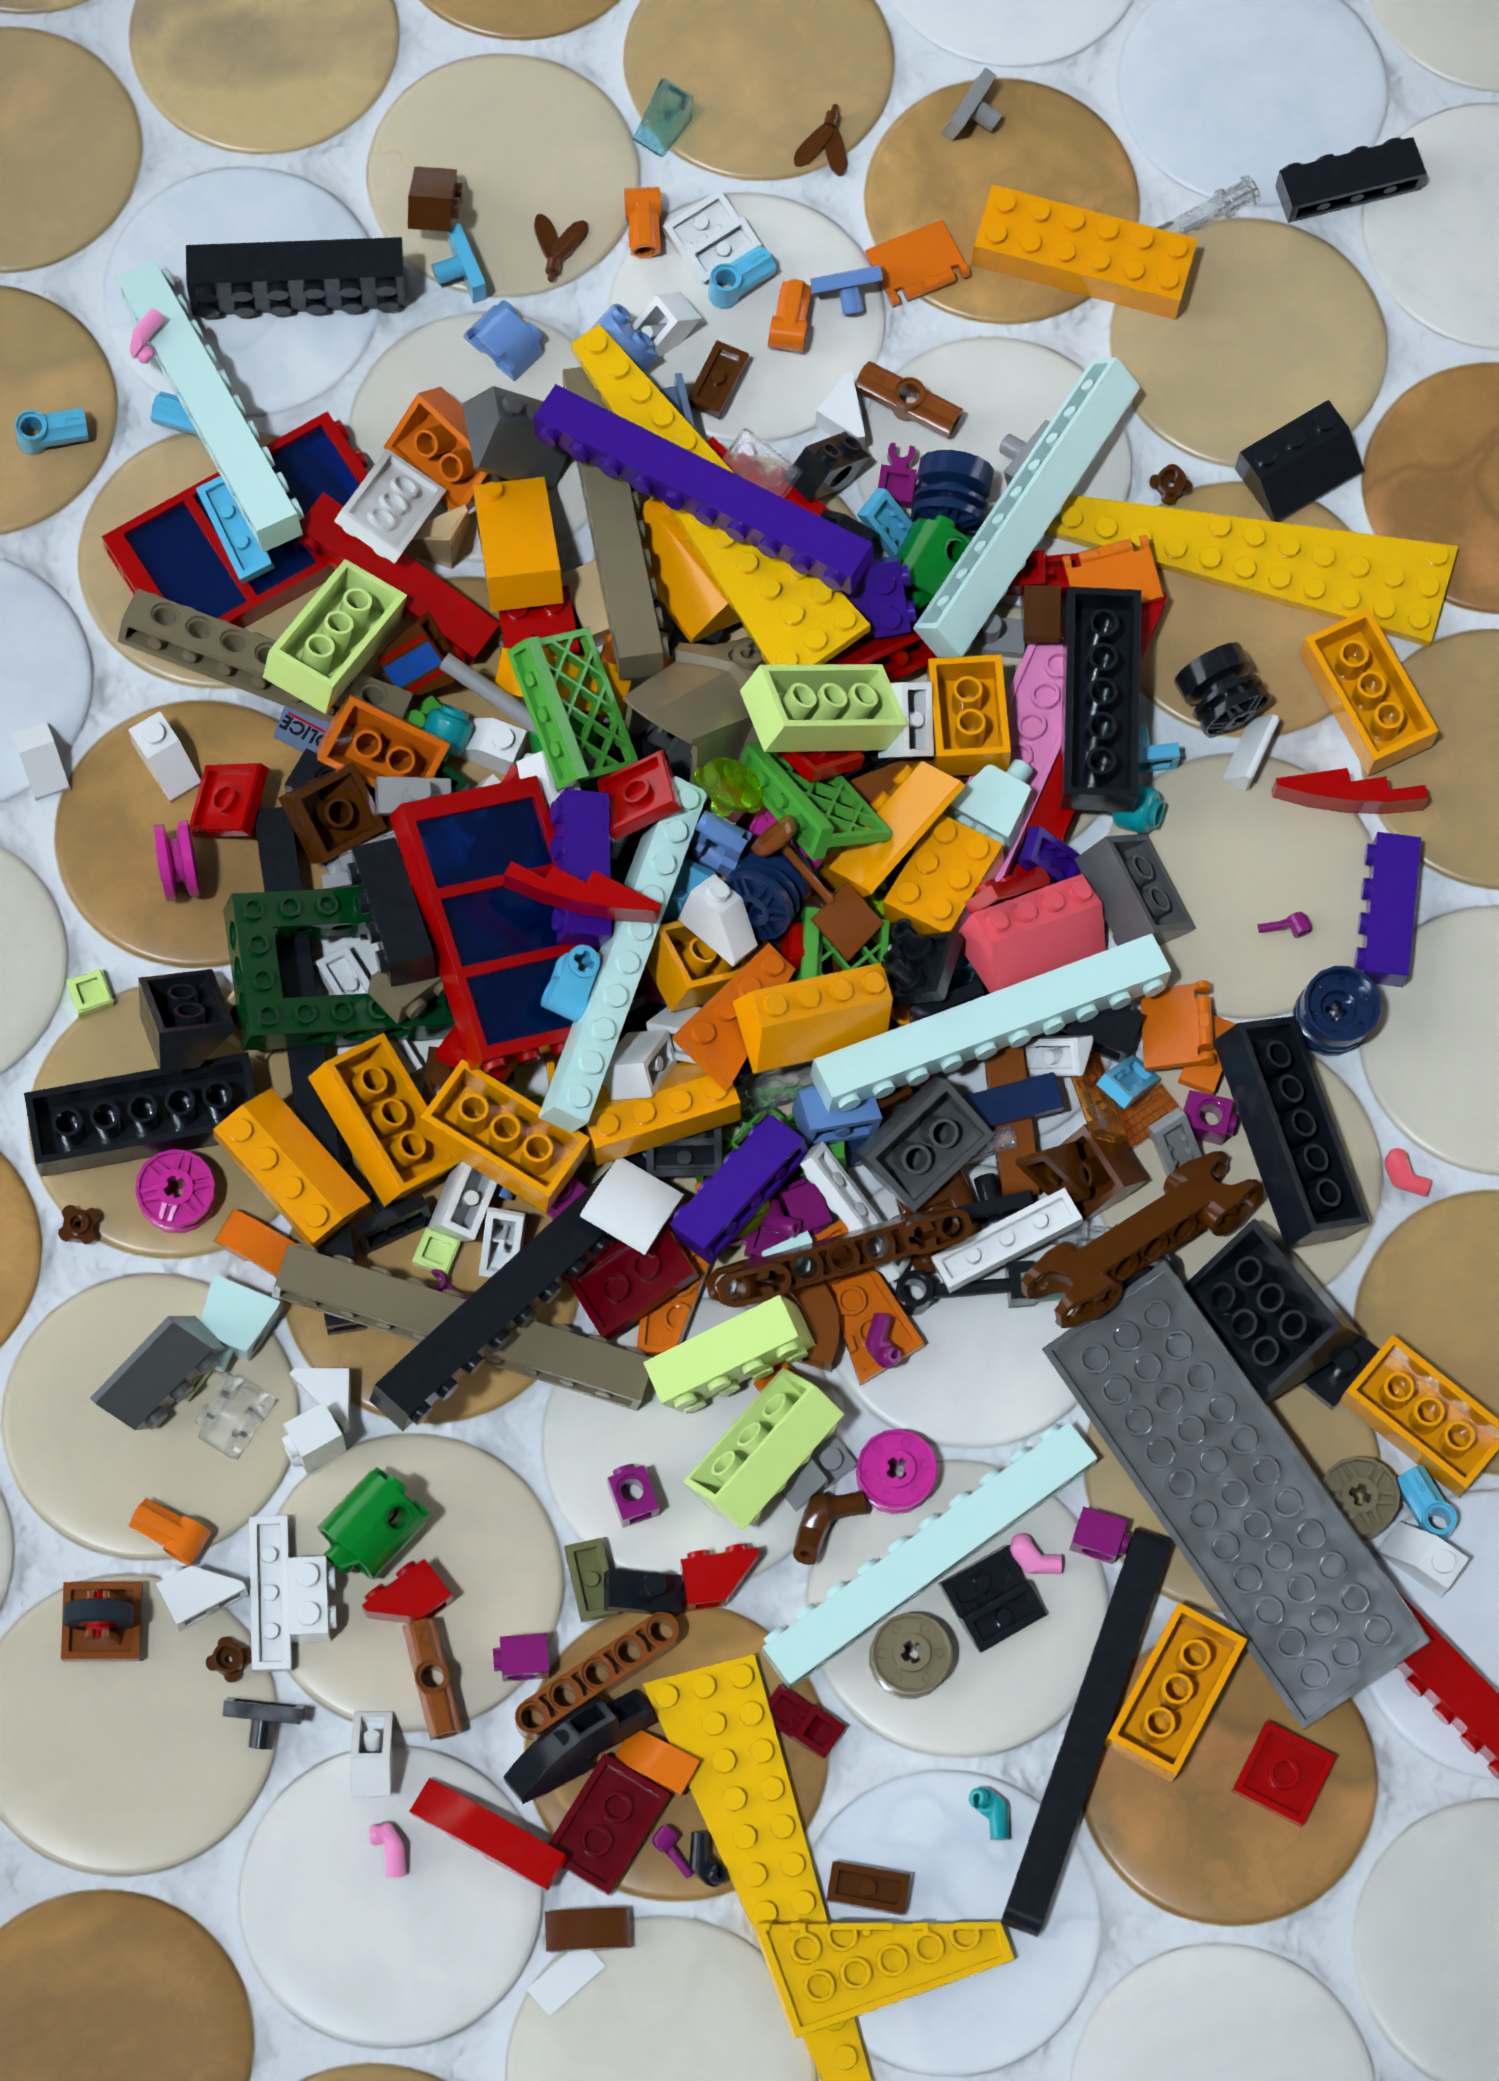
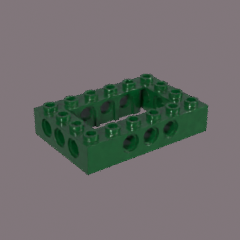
M436 883V886L438 889L442 887L451 886V884ZM359 887L231 894L223 912L242 1051L362 1044L382 1033L385 1034L388 1041L398 1042V1040L445 1039L454 1027L455 1021L446 994L440 998L435 995L426 1002V1008L413 1019L407 1017L399 1024L368 993L283 998L276 942H287L288 938L315 937L316 940H323L325 936L351 935L352 938H359L361 934H367L366 922L370 920L368 914L361 915L356 898V893L360 892ZM452 899L443 900L442 905L448 919L455 913Z

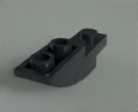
M635 1689L607 1704L597 1696L563 1717L534 1741L503 1776L504 1781L521 1803L525 1804L591 1769L589 1757L655 1723L654 1712Z

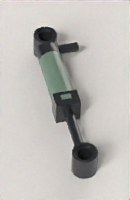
M1165 1254L1120 1284L1122 1291L1146 1275L1151 1267L1158 1266L1164 1261L1168 1262L1178 1276L1179 1266L1177 1260L1172 1254ZM1034 1260L1007 1262L1005 1278L975 1280L949 1293L944 1283L933 1284L931 1278L926 1273L919 1270L907 1271L898 1279L894 1297L906 1315L916 1316L924 1313L930 1304L934 1303V1299L1007 1293L1008 1308L1035 1306L1036 1302L1061 1300L1066 1295L1051 1293L1038 1299H1028L1022 1294L1021 1279L1034 1265ZM909 1286H917L923 1291L924 1296L918 1300H911L904 1294V1289Z

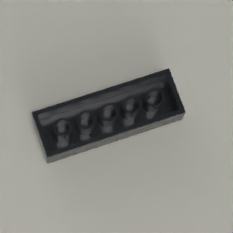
M402 237L186 245V284L192 316L208 319L228 314H235L239 317H250L256 313H271L276 316H285L291 312H307L318 315L326 311L338 310L346 313H358L365 309L392 312L398 308H406Z
M1068 587L1064 603L1060 809L1134 812L1138 798L1142 590Z
M1290 1016L1237 1023L1214 1039L1213 1043L1286 1248L1342 1240L1369 1224V1219L1296 1017Z
M249 1052L207 1059L198 1068L186 1069L180 1073L160 1072L158 1068L24 1093L35 1165L40 1177L151 1157L170 1149L190 1150L217 1145L219 1143L214 1139L213 1129L242 1104L257 1096Z

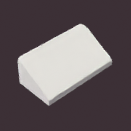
M1272 714L1255 717L1248 721L1223 776L1225 783L1244 791L1249 790L1275 733L1279 716Z
M1093 1035L1031 1037L1023 1045L1026 1076H1039L1054 1072L1055 1076L1083 1075L1093 1044Z

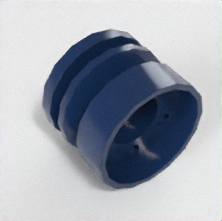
M936 450L924 454L920 458L916 482L919 489L914 493V504L912 505L910 516L911 521L914 522L916 519L934 520L936 515H942L951 519L955 523V529L965 536H975L986 519L985 515L988 509L986 499L990 496L994 473L991 464L979 456L956 450Z
M751 846L747 848L738 861L736 868L731 871L729 877L724 881L742 897L755 939L759 940L776 939L785 933L813 890L810 883L780 849L767 857H758L751 850ZM790 846L814 874L808 860L797 849Z
M1332 966L1320 971L1307 984L1295 1002L1292 1016L1296 1017L1305 1045L1309 1050L1323 1056H1340L1355 1049L1376 1026L1381 1013V997L1375 983L1364 972L1350 966ZM1329 1010L1334 1011V1017L1338 1018L1336 1022L1331 1020V1014L1327 1013Z

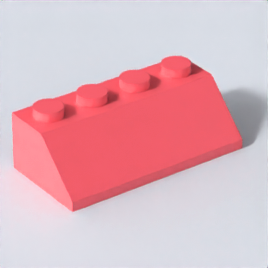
M1083 873L974 912L958 931L964 939L961 950L990 993L1106 951L1103 905Z

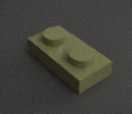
M602 1537L564 1546L581 1623L619 1615V1612L604 1610V1572L609 1567Z

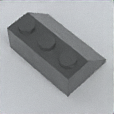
M492 386L462 403L474 469L510 480L545 477L547 490L549 491L554 488L568 452L557 446H547L535 436L533 416L543 401Z
M1147 834L1105 836L1075 858L1080 874L1083 873L1102 902L1103 917L1113 933V940L1117 946L1151 933L1160 946L1196 929Z
M934 1076L853 1154L879 1183L914 1213L986 1145L995 1134L948 1080Z
M168 1316L90 1399L133 1430L155 1429L167 1418L168 1413L166 1410L174 1401L178 1403L194 1389L192 1383L200 1374L203 1376L208 1374L217 1366L220 1361L218 1356L225 1347L196 1316Z

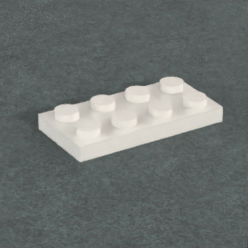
M387 448L342 508L334 522L340 525L347 534L357 537L373 548L377 555L387 558L395 564L444 495L446 489Z

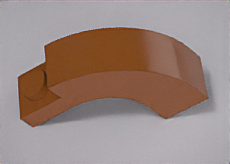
M823 1281L787 1291L782 1296L798 1305L816 1345L807 1349L808 1355L796 1362L831 1372L837 1352L840 1327L837 1307L830 1291Z

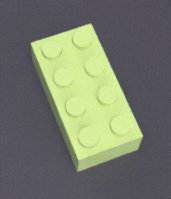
M344 559L271 647L263 678L326 714L400 623L407 594Z
M883 664L759 665L740 690L764 752L887 750L907 726Z
M778 1295L643 1363L661 1404L680 1412L685 1411L688 1414L703 1408L706 1405L705 1400L716 1394L719 1397H724L740 1389L739 1383L751 1377L753 1380H758L774 1372L773 1366L785 1360L788 1364L801 1360L808 1355L807 1349L816 1345L798 1305Z
M782 1367L682 1483L711 1511L744 1530L759 1518L763 1507L769 1500L785 1488L787 1480L796 1469L810 1459L812 1451L822 1439L829 1436L836 1429L837 1422L844 1413L816 1385Z

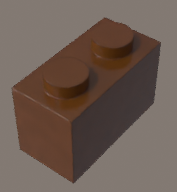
M415 166L408 195V229L451 231L453 219H459L460 204H462L463 183L457 182V169Z

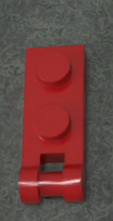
M1036 866L1027 872V876L1016 878L1014 874H1011L998 882L995 879H991L976 887L977 895L966 901L965 904L972 914L1046 887L1050 884V877L1044 868Z

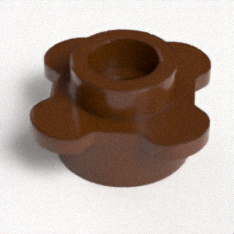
M1169 464L1158 475H1152L1149 480L1150 487L1159 492L1161 501L1167 505L1173 504L1180 495L1189 494L1192 489L1191 481L1186 480L1185 473L1175 464ZM1173 482L1174 486L1169 487L1167 483Z
M73 1205L66 1206L62 1210V1216L64 1217L63 1226L58 1230L60 1239L64 1242L71 1240L85 1245L94 1242L96 1238L94 1233L95 1223L99 1220L97 1210L94 1208L80 1210L76 1209ZM77 1222L82 1223V1226L80 1228L75 1227V1224Z
M222 1637L219 1639L218 1646L215 1648L213 1655L206 1658V1666L208 1670L218 1671L224 1675L227 1682L234 1683L239 1680V1672L243 1666L251 1662L252 1653L248 1648L241 1649L233 1642L231 1637ZM227 1656L233 1658L231 1663L225 1662Z

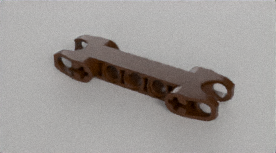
M1222 1151L1210 1152L1189 1160L1171 1172L1166 1178L1163 1186L1165 1195L1081 1249H1078L1070 1241H1064L1047 1251L1021 1279L1022 1294L1028 1299H1038L1051 1293L1066 1295L1054 1309L1056 1315L1055 1323L1062 1329L1072 1328L1095 1319L1118 1302L1122 1294V1287L1120 1285L1122 1282L1205 1228L1215 1236H1222L1239 1226L1263 1199V1185L1256 1179H1247L1234 1185L1219 1183L1229 1170V1157Z
M932 1205L917 1209L914 1213L911 1211L902 1213L888 1221L768 1256H755L719 1267L708 1275L705 1283L710 1299L719 1301L721 1304L729 1307H743L770 1300L778 1295L782 1296L790 1290L913 1254L923 1255L959 1244L969 1237L973 1232L968 1212L946 1205ZM958 1216L962 1221L963 1228L959 1235L951 1237L960 1227ZM949 1217V1226L943 1231V1220ZM879 1235L882 1239L881 1250L871 1255L867 1248L868 1242L871 1237ZM838 1246H844L846 1250L845 1260L839 1265H834L831 1260L833 1250ZM807 1256L810 1260V1269L806 1274L798 1276L795 1271L796 1262L799 1258ZM725 1274V1275L722 1276L721 1279L716 1283V1288H717V1291H716V1289H715L716 1279H717L720 1275ZM735 1279L736 1288L733 1293L727 1295L726 1286Z

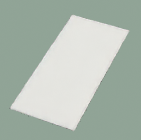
M591 1950L570 1951L526 1990L550 2017L604 1969L606 1965Z

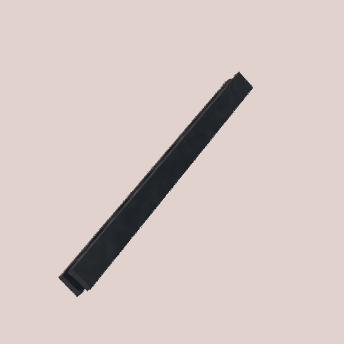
M283 807L258 810L255 828L264 892L303 890L295 833ZM310 937L288 938L287 942H276L283 998L318 996ZM325 1046L287 1048L296 1116L342 1167L337 1126L308 1079L316 1069L327 1061ZM350 1220L316 1248L319 1254L333 1257V1255L346 1256L355 1262L354 1265H356ZM324 1313L328 1336L366 1330L364 1325Z

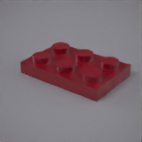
M665 1223L659 1236L645 1255L624 1242L618 1241L601 1256L590 1261L575 1280L571 1281L569 1278L566 1280L600 1336L610 1340L700 1276L671 1229Z
M604 1753L548 1845L568 1857L562 1867L563 1869L609 1897L671 1794Z

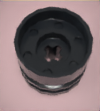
M1238 642L1227 643L1202 654L1185 666L1174 680V684L1184 701L1188 705L1198 704L1193 711V716L1197 721H1201L1200 728L1207 737L1226 733L1244 724L1262 711L1271 699L1268 690L1261 686V678L1257 674L1247 675L1252 668V663Z

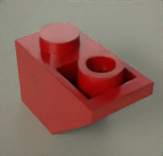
M735 1544L726 1547L724 1553L710 1555V1550H697L688 1553L686 1559H681L680 1569L687 1611L691 1612L726 1606L757 1564V1547L748 1549V1544Z
M425 1559L417 1564L413 1560L397 1571L396 1576L398 1578L386 1587L384 1584H380L368 1592L364 1597L366 1602L362 1604V1608L369 1619L409 1624L412 1621L433 1618L453 1603V1597Z

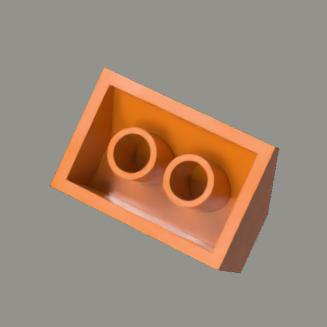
M442 387L418 393L384 445L385 449L388 448L445 488L446 492L440 501L450 510L465 504L469 511L475 506L473 485L500 482L503 478L474 469L463 406Z
M350 694L333 716L317 747V760L334 769L354 762L364 783L375 788V779L378 776L433 778L451 744Z

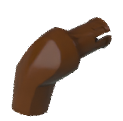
M862 1490L830 1497L828 1493L824 1494V1492L812 1496L804 1511L796 1535L793 1555L797 1562L806 1565L815 1564L833 1520L867 1514Z

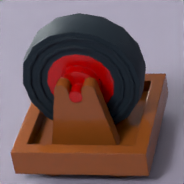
M63 1582L62 1662L140 1661L142 1582Z

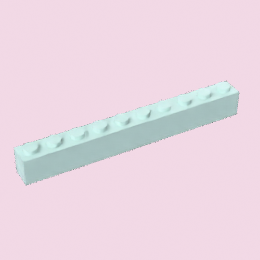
M155 259L116 275L122 299L136 324L141 321L151 308L158 310L164 316L165 321L153 333L147 344L155 349V359L262 552L303 535L299 520L303 519L304 515L297 499L289 500L286 494L289 492V488L281 472L275 474L271 468L275 466L270 451L267 446L260 448L257 441H260V436L253 421L246 422L243 418L246 412L239 396H231L229 393L232 387L223 369L220 371L216 370L214 365L218 363L215 354L209 344L202 345L200 340L204 338L196 320H188L186 315L190 313L182 295H174L173 290L176 288L168 270L161 272Z
M1117 357L1092 359L914 625V631L937 657H962L969 651L972 641L980 629L989 621L991 612L999 600L1006 595L1008 587L1017 573L1024 568L1027 558L1034 547L1043 539L1044 532L1052 520L1061 512L1062 505L1070 493L1079 485L1081 476L1089 464L1096 459L1097 452L1105 440L1114 432L1115 425L1124 411L1131 406L1132 399L1140 389V386Z
M677 776L674 777L682 810L645 826L624 882V886L662 904L659 918L656 923L611 920L612 936L599 950L600 967L590 991L588 1005L581 1018L577 1022H573L538 1116V1118L570 1133L581 1128L589 1121L708 794L707 791Z
M1151 933L813 1059L810 1076L828 1113L839 1109L842 1112L849 1111L857 1107L865 1099L873 1096L876 1099L884 1098L894 1092L897 1087L905 1084L910 1086L921 1084L930 1075L937 1072H953L969 1060L975 1058L977 1060H985L993 1056L1001 1048L1009 1045L1012 1048L1022 1046L1033 1036L1045 1033V1035L1054 1034L1060 1031L1065 1024L1076 1020L1078 1022H1086L1094 1018L1100 1011L1112 1008V1010L1121 1009L1128 1005L1132 999L1143 995L1145 997L1155 996L1165 989L1172 970Z
M1068 1422L1061 1428L1058 1424L1050 1427L1039 1437L1042 1441L1031 1450L1027 1446L1020 1449L1009 1459L1011 1465L1002 1472H999L997 1468L990 1471L980 1479L979 1484L981 1487L969 1495L967 1491L960 1493L949 1502L948 1505L951 1509L942 1516L938 1517L936 1513L930 1515L918 1525L920 1532L908 1540L905 1535L900 1537L887 1548L890 1554L877 1562L875 1558H872L856 1571L859 1576L852 1582L846 1584L843 1580L833 1586L825 1594L828 1599L822 1604L815 1607L811 1603L795 1615L797 1622L785 1630L780 1626L763 1639L766 1645L762 1647L761 1654L786 1688L789 1690L793 1689L1094 1467L1097 1456L1073 1425Z

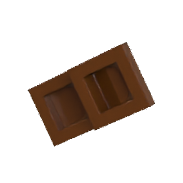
M592 1908L545 1912L546 1952L604 1951L631 1948L630 1908Z

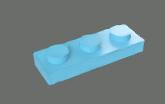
M221 476L197 487L196 490L241 583L245 584L274 569L275 566L268 552H262Z

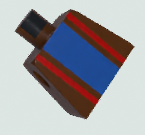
M427 611L377 656L382 669L373 673L372 678L390 685L399 686L403 690L413 693L412 697L455 682L456 680L439 669V666L448 653L456 658L458 656Z

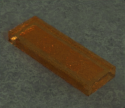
M1090 1050L1084 1074L1070 1077L1091 1136L1121 1145L1129 1136L1116 1101L1096 1085L1106 1072L1099 1053Z

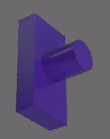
M1041 826L1029 827L1023 849L1018 857L1020 866L1027 871L1032 870L1036 866H1041L1048 873L1052 884L1080 875V869L1075 861V858L1080 856V854Z

